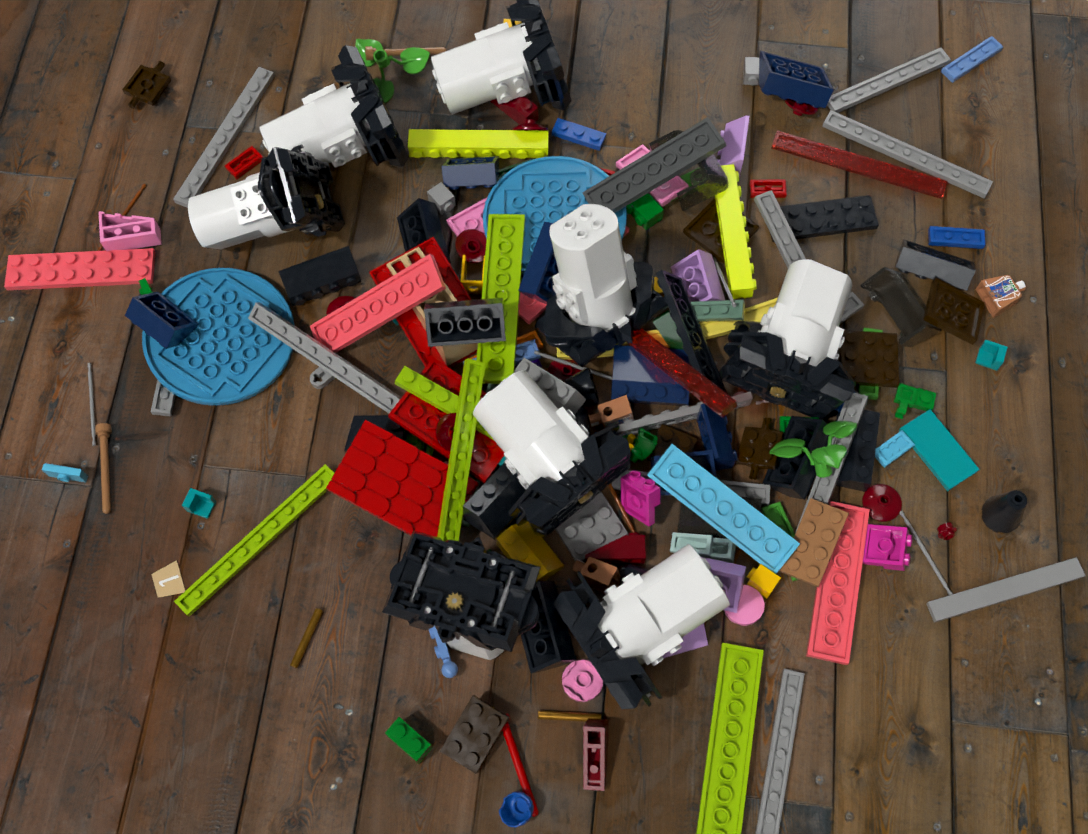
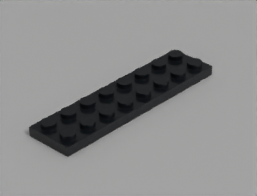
M661 269L656 273L657 283L662 289L664 301L671 311L670 317L676 324V332L681 338L683 350L690 360L689 366L695 373L696 384L703 394L702 399L707 406L728 411L733 408L682 278Z

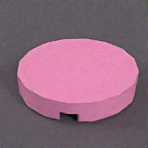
M743 585L737 613L725 610L724 612L731 622L741 626H748L760 619L764 612L765 603L757 589Z
M578 660L566 667L562 675V686L565 693L571 699L577 702H587L599 695L603 687V680L589 660Z

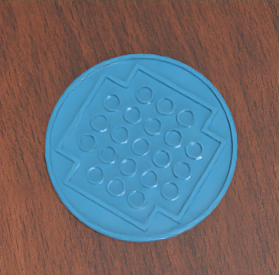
M565 156L536 158L516 166L497 181V184L494 185L487 197L483 210V227L486 240L489 214H525L521 274L524 276L544 222L555 223L581 205L588 204L582 192L606 179L609 175L589 162ZM626 207L615 213L618 219L621 241L626 229Z
M210 268L182 277L161 293L199 323L198 327L179 345L166 349L154 338L148 336L145 331L142 332V346L146 362L153 375L167 390L190 402L204 405H227L249 399L268 388L282 374L293 353L291 347L248 319L255 303H262L294 326L295 324L292 312L285 298L265 279L240 269Z

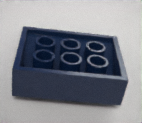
M760 51L759 86L764 94L777 95L784 100L792 99L799 104L807 103L814 108H826L834 89L823 67Z
M615 345L611 400L627 395L629 403L670 406L688 405L690 385V360L683 349Z

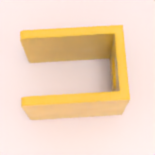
M463 255L461 283L468 294L482 295L485 256L482 281L466 280L467 261L466 255ZM469 286H476V287H478V288H477V289H472V288H469Z

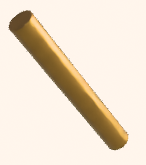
M315 608L290 666L298 668L323 613L322 610Z
M538 710V719L586 722L587 719H601V714Z

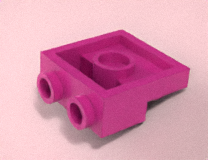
M631 471L621 477V504L625 512L647 526L655 523V507L660 504V487L655 485L654 480L643 478L638 471Z
M868 524L862 564L905 571V565L909 566L910 554L907 553V547L912 546V535H909L908 528Z

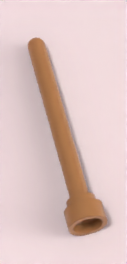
M365 46L366 61L373 60L376 48ZM444 47L422 48L427 50L430 55L446 51ZM405 49L383 50L386 51L388 56H400Z
M100 423L95 425V434L100 438L102 511L108 514L111 511L108 438L112 433L110 424Z

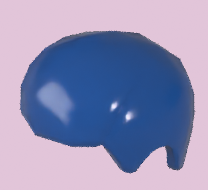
M515 791L503 799L499 814L502 822L508 827L517 828L525 825L531 819L534 805L527 794Z

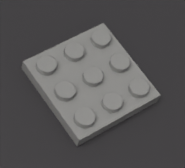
M602 492L555 529L575 562L577 559L585 561L586 554L624 535H628V532Z

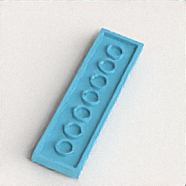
M672 443L647 474L648 477L749 556L775 574H777L800 545L789 534Z

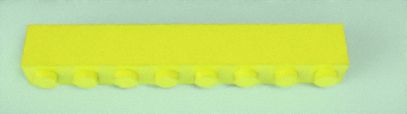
M409 129V157L473 158L499 156V158L503 159L548 157V130Z
M734 164L713 166L712 182L728 287L733 299L753 297V291L757 289L756 279H752L754 265L749 260L751 258V248L747 247L749 234L744 229L746 227V217L742 216L744 203L739 198L741 197V186L737 185L739 173L735 171Z

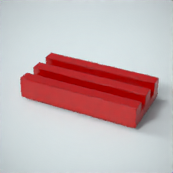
M251 146L227 163L225 168L237 180L262 161L263 156Z
M785 179L750 180L749 182L750 198H755V196L771 190L775 198H786L787 196Z

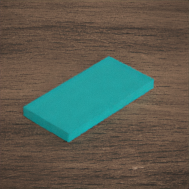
M931 409L898 430L899 432L903 430L915 444L913 447L914 451L947 492L980 470Z

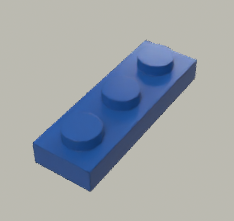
M557 118L552 129V136L598 151L601 150L606 139V133Z
M930 226L928 229V242L932 246L983 249L985 247V230Z

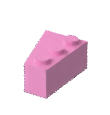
M99 211L100 243L106 251L162 245L161 230L154 218L134 215L127 217L117 213L111 215Z

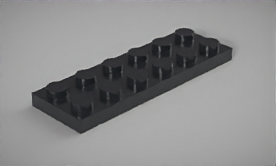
M870 195L780 206L796 239L873 230L879 226Z

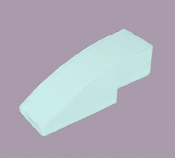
M676 532L672 534L671 553H675L687 544H690L701 557L734 563L736 545L729 539L713 538L712 535Z

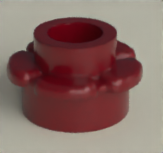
M944 523L937 528L938 537L950 540L955 536L954 533L957 531V528L953 527L952 523Z

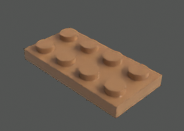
M810 498L794 536V539L800 545L781 567L780 572L819 588L849 513Z

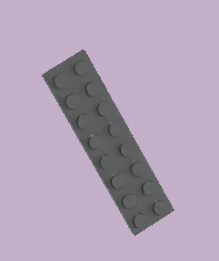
M707 117L582 193L588 204L602 205L616 213L726 147V142Z

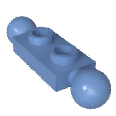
M434 626L429 629V633L432 639H436L438 645L434 647L436 656L441 658L444 663L441 669L442 674L446 678H453L458 673V666L452 662L447 643H442Z

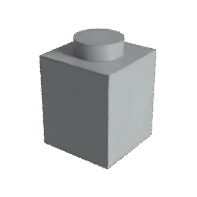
M745 57L743 85H759L758 57Z
M442 182L427 191L428 200L435 203L437 211L441 215L450 212L456 206L454 195Z

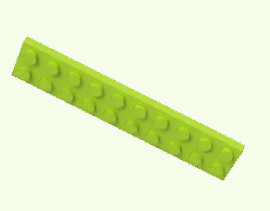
M489 214L482 299L503 298L506 341L478 343L476 361L485 363L483 383L500 384L505 378L513 374L515 370L520 291L518 289L522 274L525 214Z
M728 643L721 644L696 834H741L764 650Z

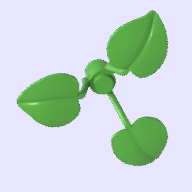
M356 39L355 47H357L366 67L373 66L375 61L379 66L382 79L375 78L374 81L380 90L384 103H387L392 98L394 85L391 81H385L383 68L388 67L392 60L399 65H403L407 73L418 74L425 68L430 57V53L427 50L412 47L405 49L400 54L402 61H399L391 55L388 56L386 51L383 50L381 43L376 40ZM365 46L376 48L373 60L366 61Z
M850 421L828 423L823 428L824 434L829 435L828 446L817 448L811 454L804 447V440L791 438L777 443L770 450V455L774 454L778 457L792 458L800 455L803 451L808 456L811 465H815L816 475L821 478L828 477L832 474L831 467L839 469L847 453L846 447L832 444V439L834 437L845 438L851 435L856 430L857 423Z

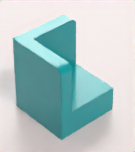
M985 340L979 347L975 363L997 371L1004 362L1008 347Z
M190 488L182 507L189 513L208 519L217 501L212 495Z

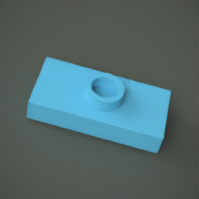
M901 430L876 449L875 458L885 468L913 448L915 444Z
M45 463L42 471L49 477H55L63 482L73 480L86 483L88 479L87 474L78 468Z

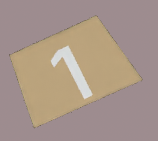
M177 560L151 574L158 597L185 592Z

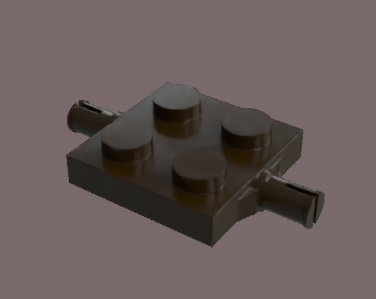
M159 61L155 68L140 65L122 89L124 94L133 97L128 103L130 108L134 109L140 101L152 106L157 102L171 82L170 76L161 73L162 69L166 66L164 62Z
M763 418L761 428L746 426L744 428L736 462L751 468L749 478L752 480H757L759 469H776L778 456L770 455V450L777 443L783 441L784 434L781 431L769 429L772 421L770 418Z
M661 424L658 433L655 435L658 437L657 445L647 457V460L651 462V457L663 455L671 443L684 453L694 452L698 438Z

